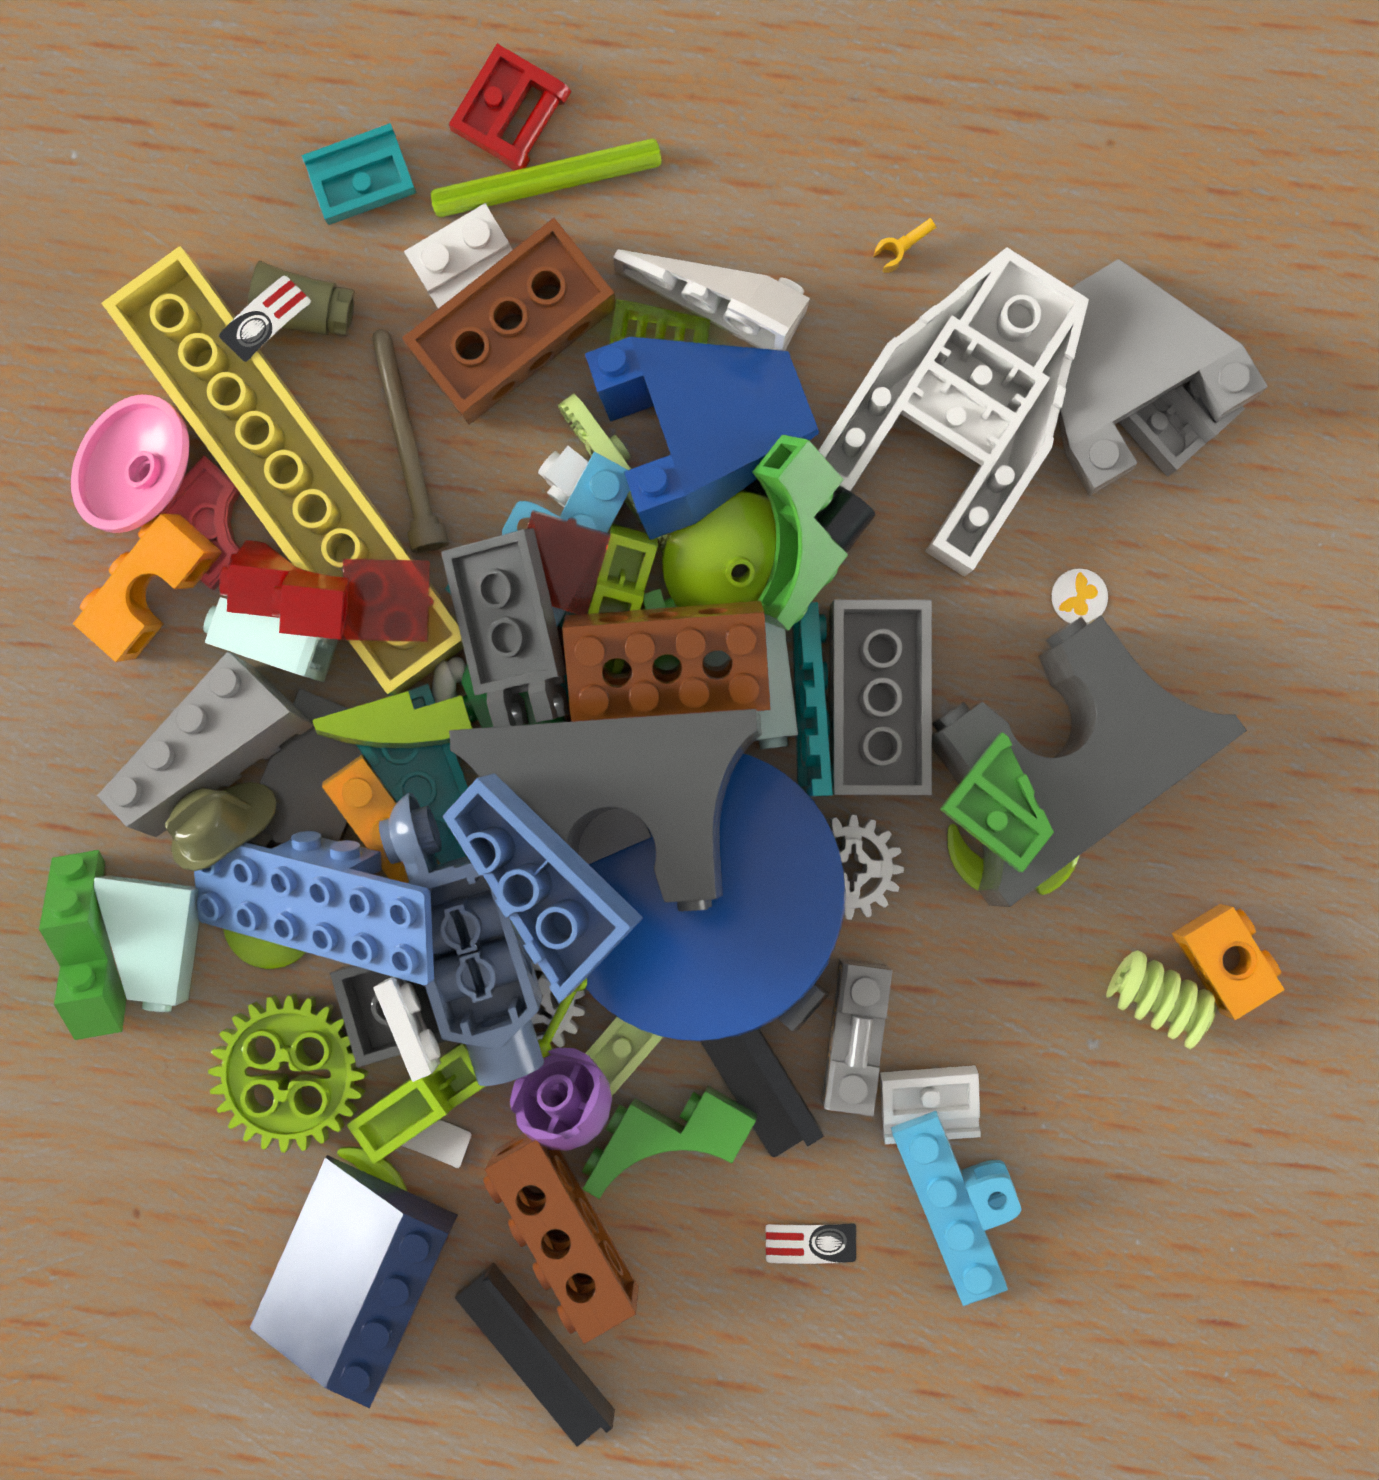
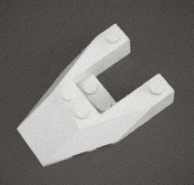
M1006 247L960 284L954 292L939 304L930 308L920 316L919 320L887 343L818 450L844 479L836 491L838 492L841 488L852 491L900 414L980 464L979 468L925 550L926 553L964 577L974 570L1052 448L1053 435L1059 411L1063 405L1066 393L1065 387L1071 363L1075 357L1089 299Z

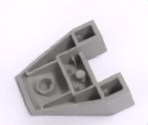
M1120 259L1071 287L1088 298L1089 301L1075 357L1071 363L1065 387L1066 393L1062 408L1059 411L1058 422L1065 455L1089 496L1130 473L1137 465V461L1115 426L1118 422L1189 380L1193 383L1215 422L1258 398L1268 387L1241 343Z

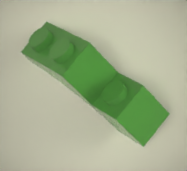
M781 435L752 473L760 481L769 498L776 525L774 562L770 577L758 601L762 603L765 622L789 631L795 623L804 617L809 604L820 590L834 579L839 566L848 554L814 518L819 511L823 510L831 502L834 491L844 479L809 440Z
M99 850L52 858L39 931L60 966L54 1006L74 1040L122 1032L127 998L114 962L109 937L94 890L95 877L104 876L105 861Z
M709 1085L702 1096L695 1092L692 1093L679 1116L687 1121L685 1127L635 1098L628 1109L619 1105L605 1130L612 1133L613 1136L604 1151L596 1146L585 1164L582 1172L588 1175L589 1178L583 1190L600 1199L606 1188L625 1169L646 1157L668 1151H698L733 1163L754 1126L758 1114Z

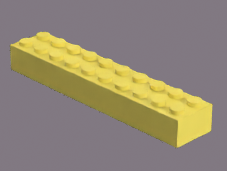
M181 246L102 302V305L294 566L310 572L350 578L347 622L343 634L388 695L393 696L405 692L435 670V666L442 660L447 661L464 649L455 615L260 349L247 362H244L220 339L219 334L235 318V315L196 262Z

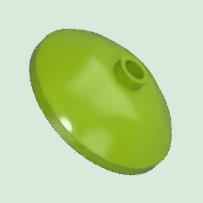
M741 490L696 524L668 533L662 553V572L668 592L678 607L758 601L770 577L776 551V525L769 498L755 492ZM736 565H747V571L743 576L733 577L731 575L732 569Z

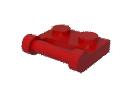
M497 43L449 122V127L452 132L500 159L512 170L523 169L529 164L530 158L528 154L558 104H565L571 94V90L556 77ZM534 87L543 94L511 145L501 138L530 89Z

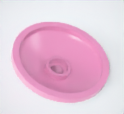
M136 395L117 402L94 422L79 446L71 475L73 501L78 513L87 523L105 532L123 533L141 527L166 508L180 488L189 459V435L186 423L180 412L170 403L159 397Z

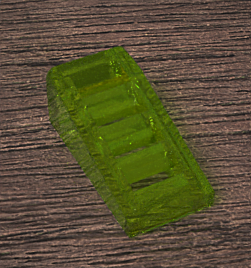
M616 299L609 344L626 338L629 319L638 320L635 337L645 338L648 322L657 323L654 339L665 340L667 325L676 326L674 341L684 342L685 329L689 328L695 329L694 343L707 344L711 319L638 302Z

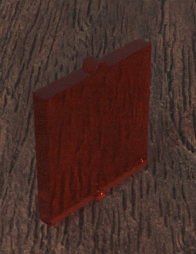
M532 510L527 529L534 528L552 607L578 615L587 614L611 534L577 524V520L574 517L564 520Z
M343 559V577L350 579L347 622L341 640L428 642L429 607L434 605L433 598L429 596L430 561Z

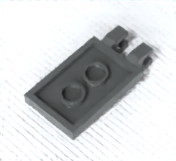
M534 528L522 529L441 551L474 694L487 693V706L493 727L528 724L525 701L518 694L526 691L529 694L536 723L569 715L566 690L560 685L565 683L564 675H567L566 665Z
M299 689L293 703L312 723L314 719L349 709L303 689ZM313 726L302 735L296 733L280 745L281 750L270 757L259 784H264L273 791L277 801L275 815L268 826L254 838L247 841V843L272 849L276 842L283 844L291 840L293 834L303 831H315L320 833L322 838L334 841L343 840L349 823L322 788V782L362 754L355 744L317 735Z

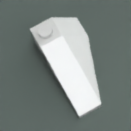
M620 249L617 250L613 257L616 272L760 349L785 351L807 312L810 298L803 295L805 291L801 286L787 278L781 277L777 281L767 275Z

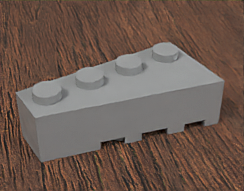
M227 651L97 796L126 827L157 837L167 830L165 823L170 818L174 806L183 796L201 788L217 790L221 786H230L242 777L240 774L242 771L261 758L267 760L281 750L280 745L296 733L302 735L311 729L314 724L254 666Z

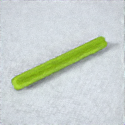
M651 138L433 189L431 191V201L437 217H445L474 210L484 203L488 207L656 168L661 165V152L657 140Z

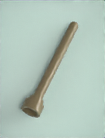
M379 329L373 333L372 341L414 518L410 522L411 530L407 532L411 552L424 553L438 550L449 544L445 525L439 524L438 517L432 515L391 335L388 331Z

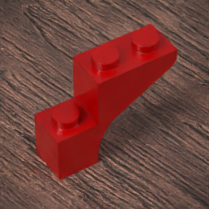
M246 540L236 554H231L229 566L222 567L219 591L220 595L227 596V612L280 618L279 633L340 640L346 627L350 578L303 570L294 566L266 543Z

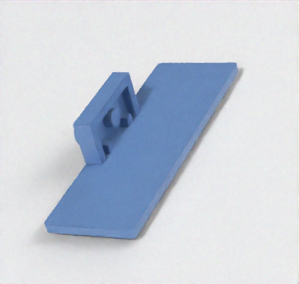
M303 831L293 834L291 840L272 849L244 843L209 868L194 871L195 888H198V919L201 923L421 985H427L434 980L430 890L425 887L373 875L382 870L381 852L360 847V844L356 841H334L322 838L321 834L315 831Z

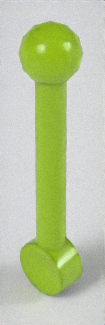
M587 978L574 992L560 1002L542 1039L538 1040L543 1058L550 1054L548 1052L552 1050L550 1043L575 994L586 988Z

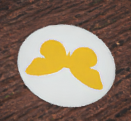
M1072 569L1062 574L1055 582L1051 595L1052 604L1056 613L1066 622L1072 623L1082 616L1085 622L1088 623L1102 615L1108 602V591L1105 583L1096 573L1087 569Z

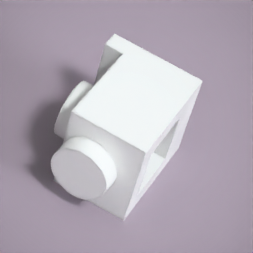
M569 446L561 454L554 451L538 471V474L546 479L547 484L551 486L547 492L548 495L562 507H565L588 463L586 459Z

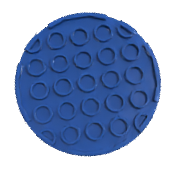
M743 754L737 762L725 791L720 817V857L723 896L713 899L712 907H709L707 910L678 911L677 902H664L654 872L656 847L652 834L648 839L588 864L643 917L587 977L586 989L608 1011L643 1031L661 1037L699 1042L719 1040L743 1035L774 1021L798 1003L817 982L830 961V956L842 929L846 901L844 869L840 850L824 815L811 797L785 773L747 754Z

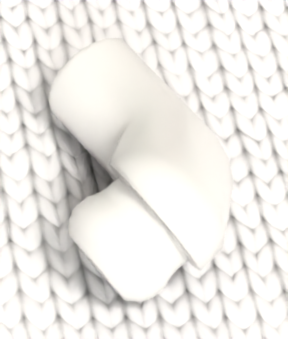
M454 656L448 661L442 660L435 666L431 691L435 703L458 696L456 693V683L462 681L466 667L461 657Z

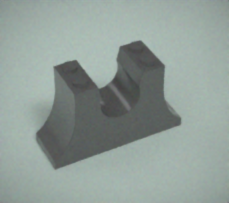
M1101 615L1088 623L1081 616L1046 639L1051 648L1039 656L1050 685L1062 695L1071 714V731L1068 741L1055 757L1039 756L1024 748L1013 735L1009 723L984 702L968 708L966 703L963 702L935 720L932 725L937 731L932 734V748L957 783L960 784L999 733L1003 732L1012 743L1010 747L1023 774H1027L1035 791L1034 797L1040 809L1044 810L1054 833L1023 872L1015 870L982 843L983 873L978 891L989 906L1011 907L1247 731L1235 714L1211 713L1191 706L1174 697L1151 679L1138 665Z
M756 709L449 730L450 751L467 762L479 777L495 773L578 855L580 839L588 824L598 815L608 810L621 808L639 817L649 828L656 847L654 872L664 902H677L678 911L707 910L709 907H712L713 899L723 896L720 857V817L729 779L737 762L747 748L762 735L761 715Z

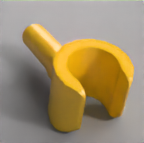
M929 218L898 240L895 238L882 239L878 243L873 257H876L884 250H890L896 256L895 260L890 261L884 266L883 272L890 273L895 271L900 265L904 252L936 229L935 223Z

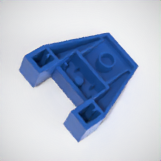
M628 337L585 353L598 395L610 422L654 406L671 455L624 472L637 513L649 540L696 524L755 481L757 478L752 471L781 435L810 441L819 434L817 424L788 351Z

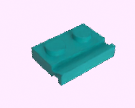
M391 123L301 155L323 217L328 225L417 193Z

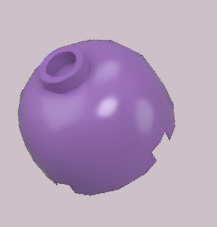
M555 1048L548 1051L551 1056L543 1058L544 1064L539 1069L516 1079L510 1098L511 1110L516 1114V1124L527 1137L537 1140L542 1146L550 1150L568 1151L587 1145L601 1133L609 1118L612 1096L610 1084L606 1076L589 1055L575 1048Z

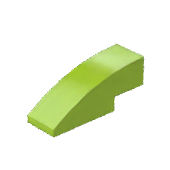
M616 524L611 525L586 614L641 609L644 590L658 547V538L649 540L647 533ZM620 658L611 659L605 663V667L612 673L621 674L625 660Z
M408 691L312 720L317 735L345 743L376 748H418L450 743L449 730L472 729L462 695L414 709Z
M459 1043L440 1056L441 1064L438 1065L432 1074L412 1082L411 1078L347 1124V1127L373 1164L447 1115L454 1107L485 1087L478 1085L466 1044Z

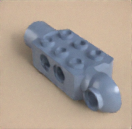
M409 792L396 803L389 819L379 821V832L383 848L390 863L403 862L409 879L408 883L428 888L431 893L434 980L425 985L441 1038L442 1040L466 1044L478 1085L493 1086L519 1079L536 1071L544 1064L531 1020L539 1011L543 996L531 958L523 947L525 942L509 916L505 918L495 902L497 898L484 876L478 875L467 856L438 864L435 853L442 850V844L434 815L429 806L420 808L414 794Z

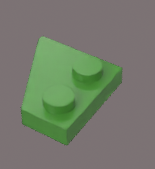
M1001 732L945 801L940 810L1015 870L1023 872L1054 831L1044 810L1040 809L1034 797L1035 791L1027 774H1023L1010 747L1012 743L1009 737Z

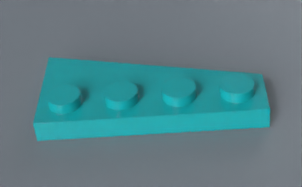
M811 602L804 617L792 626L794 702L798 735L796 736L797 784L809 796H833L828 739L830 718L825 700V690L828 688L827 663L822 660L821 643L826 642L827 622L825 614H819L818 602Z
M428 684L408 691L414 709L435 703ZM450 743L418 748H376L355 744L396 803L410 792L414 794L420 808L429 806L434 815L441 838L442 850L435 853L440 864L466 857L467 855L442 817L468 789L456 754L450 751Z

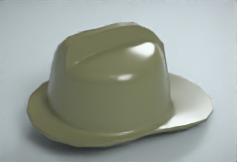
M248 782L236 784L223 791L201 788L183 796L174 806L170 818L165 823V828L173 838L171 852L174 861L186 870L198 871L206 869L223 859L231 851L254 838L268 826L275 815L277 801L273 791L264 784Z

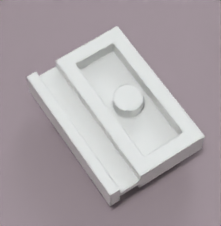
M484 203L404 252L439 309L513 249Z
M388 978L374 986L373 989L411 1080L414 1082L432 1074L438 1065L441 1064L439 1058L441 1056L440 1049L434 1034L430 1029H427L420 1013L421 1004L413 985L407 982V980L400 978Z
M975 1065L880 1072L882 1130L885 1144H896L891 1127L933 1111H937L948 1140L981 1137L979 1128V1073Z

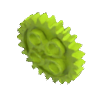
M291 993L287 995L282 1007L278 997L272 995L267 998L266 1011L256 1001L248 1005L250 1018L242 1013L232 1017L238 1031L226 1028L219 1033L228 1046H218L211 1051V1054L223 1061L222 1064L208 1069V1074L221 1077V1083L210 1089V1094H224L226 1101L216 1110L218 1113L232 1110L235 1114L229 1122V1129L237 1127L241 1123L247 1126L243 1137L244 1141L247 1142L258 1133L262 1135L261 1149H267L275 1139H278L281 1153H285L291 1148L293 1139H296L301 1151H304L311 1144V1134L322 1144L329 1139L327 1126L336 1132H339L345 1126L339 1113L352 1117L358 1109L349 1101V1098L360 1099L365 1095V1090L355 1085L354 1082L368 1076V1071L355 1067V1058L348 1035H345L342 1031L345 1027L343 1018L336 1022L330 1019L334 1005L329 1004L318 1012L315 1011V996L307 998L301 1007L299 1006L296 993ZM259 1036H266L275 1044L276 1052L273 1059H267L259 1055L256 1049V1041ZM307 1037L316 1038L322 1043L324 1048L322 1060H312L305 1054L303 1044ZM289 1062V1069L291 1071L302 1072L328 1069L331 1072V1076L325 1078L319 1075L301 1074L289 1082L288 1074L268 1073L249 1075L247 1068L253 1067L260 1070L275 1071ZM256 1085H266L271 1089L274 1096L272 1106H262L257 1102L254 1096ZM304 1086H312L319 1090L322 1095V1105L320 1108H312L304 1103L301 1094Z

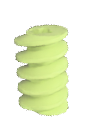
M1138 950L1124 958L1113 975L1106 993L1107 998L1116 992L1120 993L1117 1008L1123 1011L1133 1001L1136 1002L1137 1006L1134 1017L1138 1020L1144 1018L1150 1011L1153 1012L1151 1027L1156 1030L1166 1021H1169L1168 1037L1173 1040L1183 1031H1186L1187 1035L1184 1046L1190 1050L1197 1045L1210 1028L1217 1008L1212 992L1206 989L1198 991L1195 982L1189 979L1181 981L1180 974L1176 971L1168 970L1164 972L1163 964L1156 960L1147 963L1146 954Z

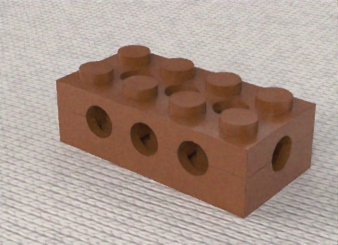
M552 218L404 335L402 339L410 352L470 425L617 308L615 293L557 220ZM546 287H555L560 290L552 299L545 300L537 297L538 293ZM509 316L522 318L521 323L514 329L506 330L500 328L502 321ZM473 345L484 347L483 353L478 358L473 360L463 358L464 352Z
M761 601L565 615L562 630L571 722L756 709L757 711L771 710L765 614ZM712 651H723L729 655L728 660L720 666H710L703 661L705 656ZM669 654L678 658L680 663L671 670H663L658 668L654 661L662 655ZM620 658L628 662L631 667L624 673L615 674L605 667V663L611 659Z
M524 1133L495 1149L484 1169L487 1173V1176L483 1178L485 1187L496 1204L503 1201L512 1219L508 1220V1225L514 1239L520 1247L528 1245L537 1262L533 1263L532 1266L539 1283L546 1291L552 1288L561 1303L557 1307V1311L566 1330L570 1334L577 1331L583 1344H586L636 1315L639 1286L562 1151L550 1150L542 1146L537 1140L530 1139ZM527 1186H537L544 1193H534ZM552 1230H562L566 1233V1235H559ZM578 1273H585L589 1276H581Z

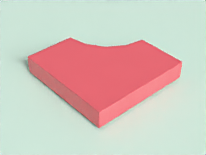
M204 455L184 476L176 495L160 514H180L222 551L220 556L200 579L207 587L215 590L220 583L222 567L229 566L231 554H236L240 549L234 539L231 518L233 505L241 493L230 478Z

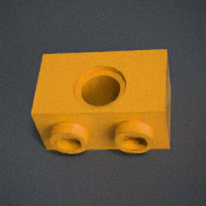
M1218 904L1171 934L1205 989L1213 993L1217 1009L1221 1015L1237 1020L1285 989L1277 978L1281 974L1277 962L1267 950L1260 951L1251 935L1255 934L1256 930L1246 913L1240 908L1235 910L1232 906ZM1235 946L1239 951L1240 961L1233 970L1227 971L1223 966V955L1226 950Z

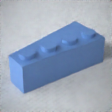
M495 773L477 778L442 816L478 875L484 876L497 898L495 902L505 918L509 916L524 940L525 945L523 947L533 963L539 964L551 984L549 988L558 1003L574 992L643 919L628 902Z

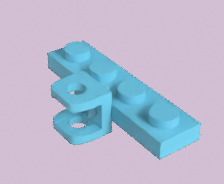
M593 452L560 516L533 502L519 501L515 504L502 529V535L518 531V522L523 518H531L535 521V535L556 626L561 621L630 491L624 474L627 469L596 452Z
M937 1111L891 1127L893 1137L962 1305L966 1306L1007 1291L1008 1287L986 1234V1230L1013 1220L1022 1210L1005 1163L1001 1160H988L960 1170Z

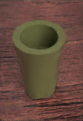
M262 261L257 262L250 284L248 305L282 276H287L311 300V303L280 329L307 331L327 336L329 333L341 336L349 334L355 304V291L353 289L337 287L336 283L313 279L285 271Z

